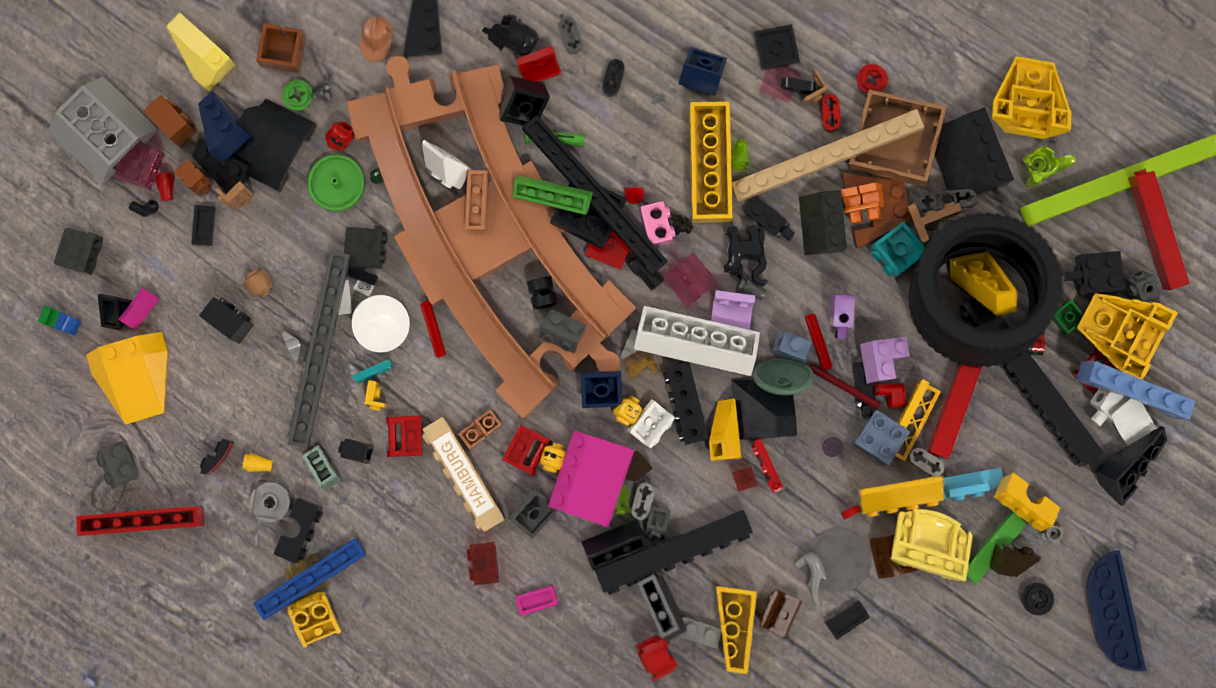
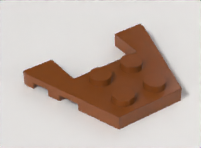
M849 173L842 174L844 189L875 182L882 184L884 208H881V219L871 220L872 227L853 231L856 249L890 232L901 222L907 223L911 220L904 182Z

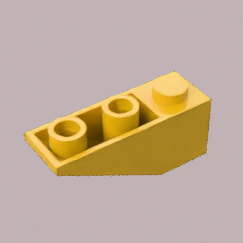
M735 399L721 400L717 403L709 438L711 461L741 458Z

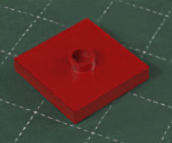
M612 231L603 250L589 244L585 256L621 270L629 249Z

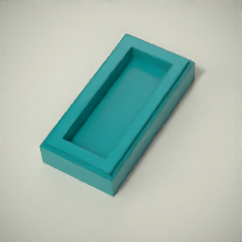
M388 359L352 376L355 382L362 383L394 369V365Z

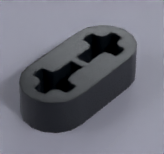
M619 59L609 62L602 83L603 93L609 97L618 94L625 73V65ZM619 65L621 71L618 70L616 76H613V69L611 67ZM611 80H614V87L616 89L608 91L606 85H610Z
M783 77L780 88L803 94H812L816 92L817 83Z

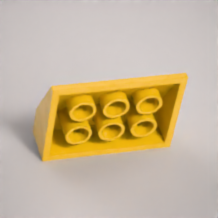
M936 476L857 490L862 514L872 517L879 515L878 511L886 510L887 514L899 512L898 508L901 507L913 510L918 509L919 504L926 503L927 507L939 505L938 501L943 500L944 480L943 476Z

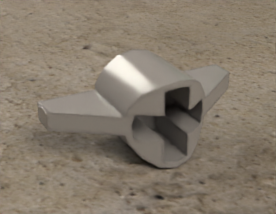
M632 329L620 358L624 359L638 351L634 349L637 337L635 329Z
M287 332L281 333L294 362L298 361L302 341Z

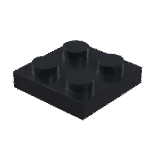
M792 24L754 31L761 71L800 63Z

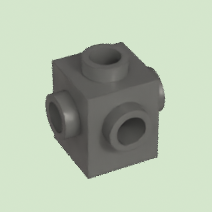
M1142 270L1135 272L1126 279L1128 284L1127 291L1133 299L1149 302L1160 296L1157 287L1158 280L1155 275Z

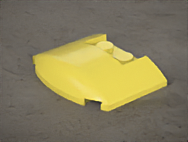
M914 509L905 513L903 511L898 513L891 560L903 566H910L942 576L945 579L965 582L973 535L970 532L966 534L958 521L942 513L925 509Z

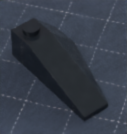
M1160 426L1108 457L1097 467L1096 475L1099 485L1119 505L1123 506L1138 488L1135 484L1140 476L1145 477L1148 471L1146 469L1150 460L1154 461L1168 441L1165 427Z

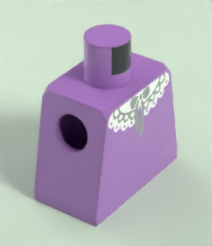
M830 294V326L835 327V338L847 339V327H853L855 295ZM841 314H844L843 321H839V316Z

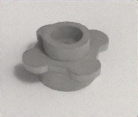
M1053 525L1041 534V538L1044 541H1051L1053 545H1058L1065 530L1062 526Z

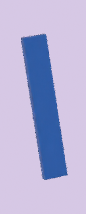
M355 538L253 604L262 619L266 620L367 554L358 539Z

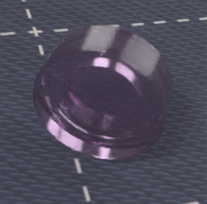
M830 437L823 442L822 450L825 455L836 457L841 454L843 444L838 438Z

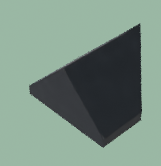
M99 294L98 304L101 327L121 330L125 324L119 320V317L132 300Z

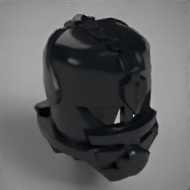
M504 15L501 24L495 23L492 28L484 27L482 29V32L488 35V40L498 47L500 51L506 47L519 56L530 54L539 40L536 30L521 22V19L517 20L516 15Z

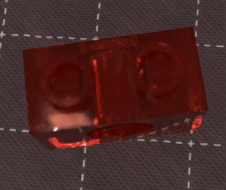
M496 542L471 544L470 549H467L468 561H472V569H469L470 581H474V585L500 582ZM480 558H485L488 561L486 569L478 567V560Z

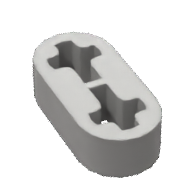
M914 448L910 451L908 455L909 462L932 477L939 476L944 472L943 462L926 450ZM920 452V457L923 458L925 461L923 462L921 460H917L915 462V457L913 456V453ZM927 463H937V468L939 469V471H934L932 473V467L927 465Z
M649 483L640 484L636 490L632 515L637 520L646 519L650 512L654 488ZM648 486L651 494L647 495L645 501L641 500L642 493H640V489ZM643 502V509L646 510V514L638 517L635 508H639L640 503Z

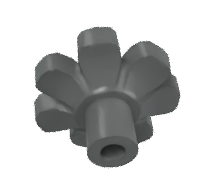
M328 79L322 85L319 84L311 97L316 99L322 96L326 101H329L333 97L328 92L329 85L332 82Z

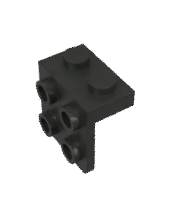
M374 226V229L348 227L346 229L344 254L351 255L350 267L382 269L383 263L386 261L384 245L388 241V232H386L383 226Z
M65 228L54 263L61 267L92 275L104 238L95 233H85Z

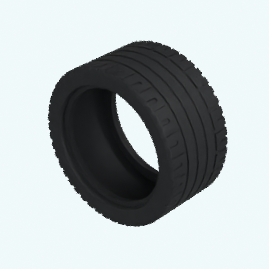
M998 213L970 214L967 217H960L958 220L955 219L950 224L943 226L942 230L940 229L933 235L923 250L909 287L910 315L913 318L914 326L917 327L916 330L922 335L921 338L927 342L929 347L934 348L935 352L942 354L941 356L944 358H949L952 362L956 361L958 364H966L970 367L998 366L1001 363H1008L1010 360L1013 361L1018 356L1023 355L1032 347L1053 320L1062 299L1063 274L1062 270H1060V262L1057 261V255L1054 254L1053 248L1048 245L1049 242L1045 238L1043 239L1042 235L1036 232L1033 227L1027 226V223L1020 222L1016 218H1010L1008 215L1002 216ZM988 251L990 255L1001 258L1009 263L1020 274L1028 291L1029 309L1026 319L1013 327L996 331L973 328L958 320L943 303L937 283L938 270L950 258L968 253Z

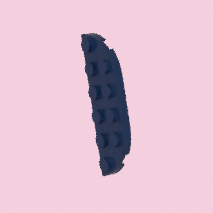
M1115 550L1102 556L1093 565L1087 578L1086 594L1096 640L1102 653L1115 665L1131 671H1147L1120 550Z

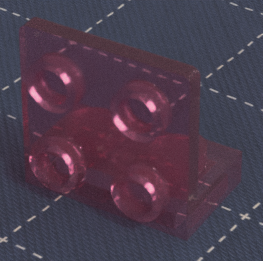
M136 144L120 160L114 177L151 191L165 154L153 147L148 149Z

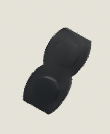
M346 438L344 442L341 441L338 453H341V458L369 464L374 446Z

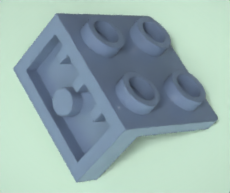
M876 410L861 434L855 437L851 444L884 466H887L893 460L910 431Z

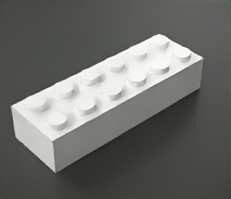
M644 306L634 349L751 376L756 361L760 332Z

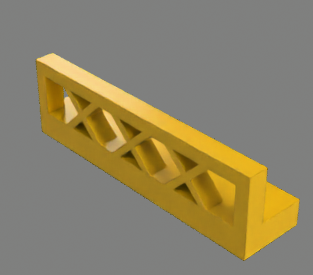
M923 379L918 381L908 401V405L905 406L897 422L904 428L913 423L915 430L913 436L907 437L904 441L906 450L903 456L899 453H896L894 456L904 462L941 391L930 386V383ZM926 389L935 393L931 401L924 403L922 397ZM922 406L924 415L921 419L915 420L913 415L917 407Z

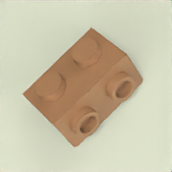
M240 181L227 194L218 187L215 189L219 194L217 198L229 209L233 207L237 211L242 206L248 205L254 195Z

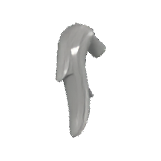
M809 552L795 561V565L798 568L806 564L809 565L811 579L806 588H810L814 602L817 606H821L819 584L822 579L827 581V577L819 556Z

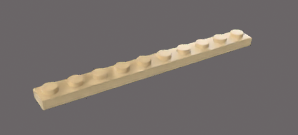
M916 109L732 182V187L738 202H741L924 129V125Z

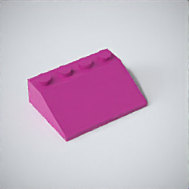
M574 430L548 507L609 527L634 450Z

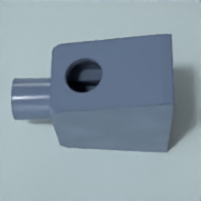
M788 332L777 333L771 352L807 364L813 344L807 339Z

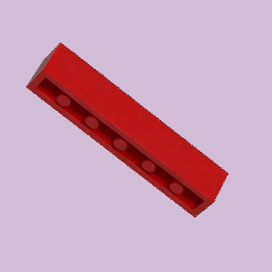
M204 506L76 516L77 536L205 526Z

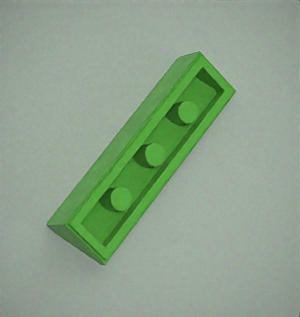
M522 175L514 179V198L584 215L588 212L593 192Z
M1011 511L969 560L967 578L975 585L990 569L995 545L1004 546V544H1011L1027 525L1015 512Z

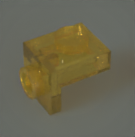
M643 357L638 363L634 361L627 368L629 371L627 376L633 381L646 367L655 375L658 372L656 369L658 365L651 358L646 359Z

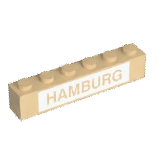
M441 417L423 428L422 430L425 434L422 437L427 445L431 444L435 450L432 452L438 462L442 461L445 466L442 469L448 479L452 478L455 485L453 488L457 495H462L466 501L463 505L467 512H472L476 519L473 522L478 530L482 529L486 532L506 520L445 417Z

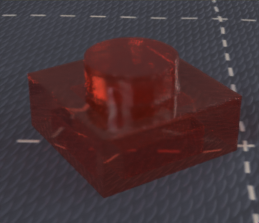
M752 467L732 472L738 492L757 486Z

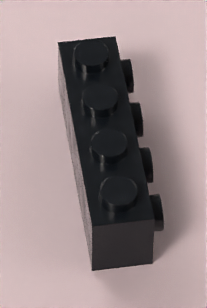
M685 362L666 367L663 377L665 384L670 385L671 391L668 392L670 403L675 404L676 411H673L675 423L679 422L681 430H678L680 442L684 441L685 445L708 440L709 436L690 363Z

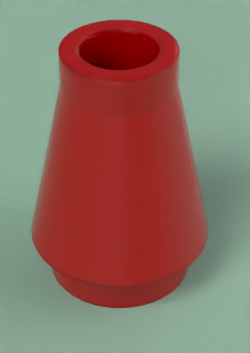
M172 173L156 174L157 179H155L161 201H173L175 177L172 176Z

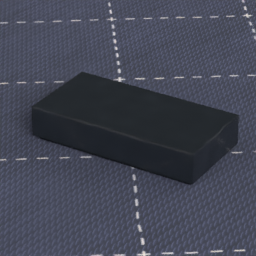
M194 206L192 245H213L216 210L214 206Z
M859 600L830 618L825 624L835 639L838 640L870 617Z

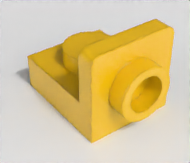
M369 380L364 404L369 405L371 410L381 411V408H386L387 406L385 403L376 402V398H380L381 387H378V382Z

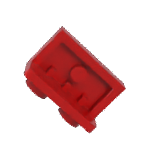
M553 46L542 48L537 52L516 59L522 79L542 82L561 75V69L558 65Z

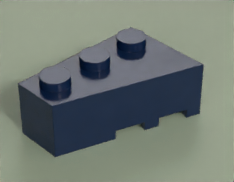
M211 91L198 103L208 152L223 163L251 135L227 102Z

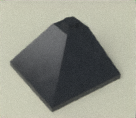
M754 380L732 381V397L736 403L740 440L797 436L793 395L769 393L760 388Z

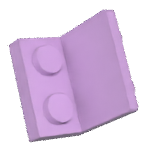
M716 290L711 321L750 330L755 295Z

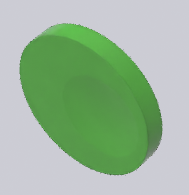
M330 155L320 159L312 167L308 176V190L312 199L320 207L328 211L341 212L352 208L360 201L365 190V177L359 165L351 158L343 155Z

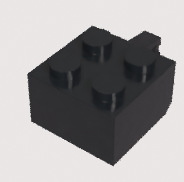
M1120 251L1081 254L1075 257L1076 267H1074V271L1064 273V281H1076L1080 296H1092L1095 293L1116 294L1125 290Z

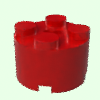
M657 634L635 645V649H640L637 654L645 671L653 675L650 678L652 682L673 673L675 667L678 666L673 655L668 654L666 650L669 648L666 640Z

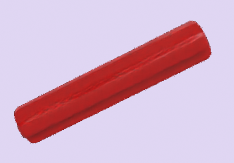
M430 301L422 302L420 306L435 357H444L446 352Z
M809 314L805 316V320L821 368L826 371L833 368L816 315Z

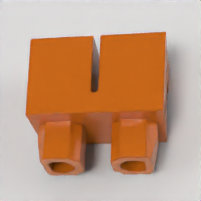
M875 182L841 190V196L844 199L845 205L844 213L849 215L852 224L862 223V212L866 211L868 213V220L881 219V208H884L882 184Z

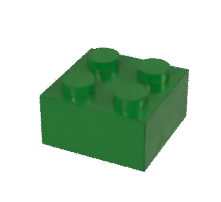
M1069 300L1058 309L1053 322L1064 335H1067L1078 326L1084 314L1072 300Z

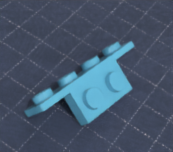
M1001 468L945 477L943 478V498L952 497L953 501L965 499L964 495L972 494V497L984 496L985 491L998 488L1003 478Z

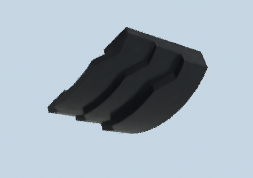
M265 99L259 106L246 108L239 118L251 137L232 155L251 165L248 177L281 193L289 178L286 172L304 140L309 142L317 124Z

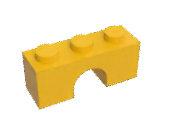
M1014 472L1002 478L994 495L1001 504L1007 506L1017 516L1023 518L1040 532L1054 525L1060 510L1058 505L1046 496L1032 503L1027 497L1029 484Z

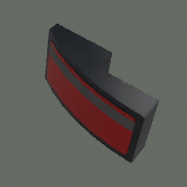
M222 438V441H219L216 445V456L207 454V457H204L201 461L200 474L210 475L226 459L234 442Z

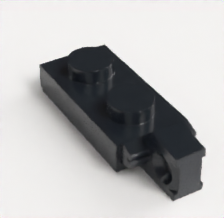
M757 196L744 210L748 217L772 236L779 238L782 235L790 241L795 235L788 228L790 224L787 220Z
M853 362L854 388L876 400V395L873 392L875 383L867 384L863 362ZM855 397L857 407L861 406L862 417L872 416L871 406Z

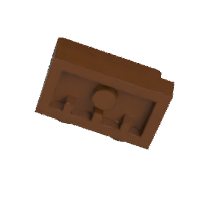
M895 534L869 539L879 579L896 577L920 570L900 565L891 560Z

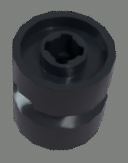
M551 276L540 277L527 282L529 293L533 294L530 298L533 310L558 304L555 292H552L554 286Z

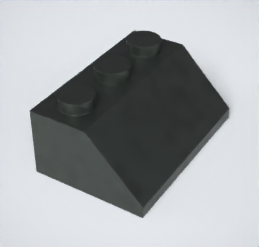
M841 190L822 191L799 197L804 254L815 255L844 252L847 249Z

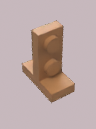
M951 202L944 205L942 210L926 212L924 217L921 218L916 204L908 206L923 245H927L930 241L925 228L963 213L959 203Z

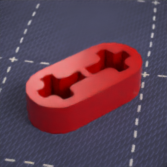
M834 94L826 95L821 102L822 127L827 132H835L841 123L840 102ZM829 99L832 103H835L832 106V111H829V105H825ZM830 115H832V121L836 122L833 127L826 123L829 121Z

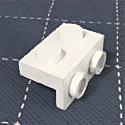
M651 399L636 423L631 425L627 431L644 445L652 448L660 441L664 431L671 427L675 417Z

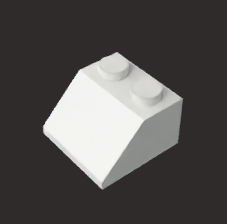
M423 140L422 147L425 165L432 171L431 175L438 180L442 179L441 183L450 189L452 186L461 189L467 179L468 170L472 169L450 152Z

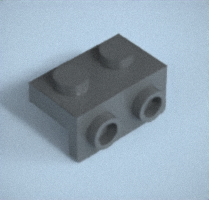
M550 309L540 328L539 338L547 343L561 347L564 351L575 353L587 325Z
M123 441L101 448L97 452L96 461L99 467H103L105 482L112 489L139 477Z

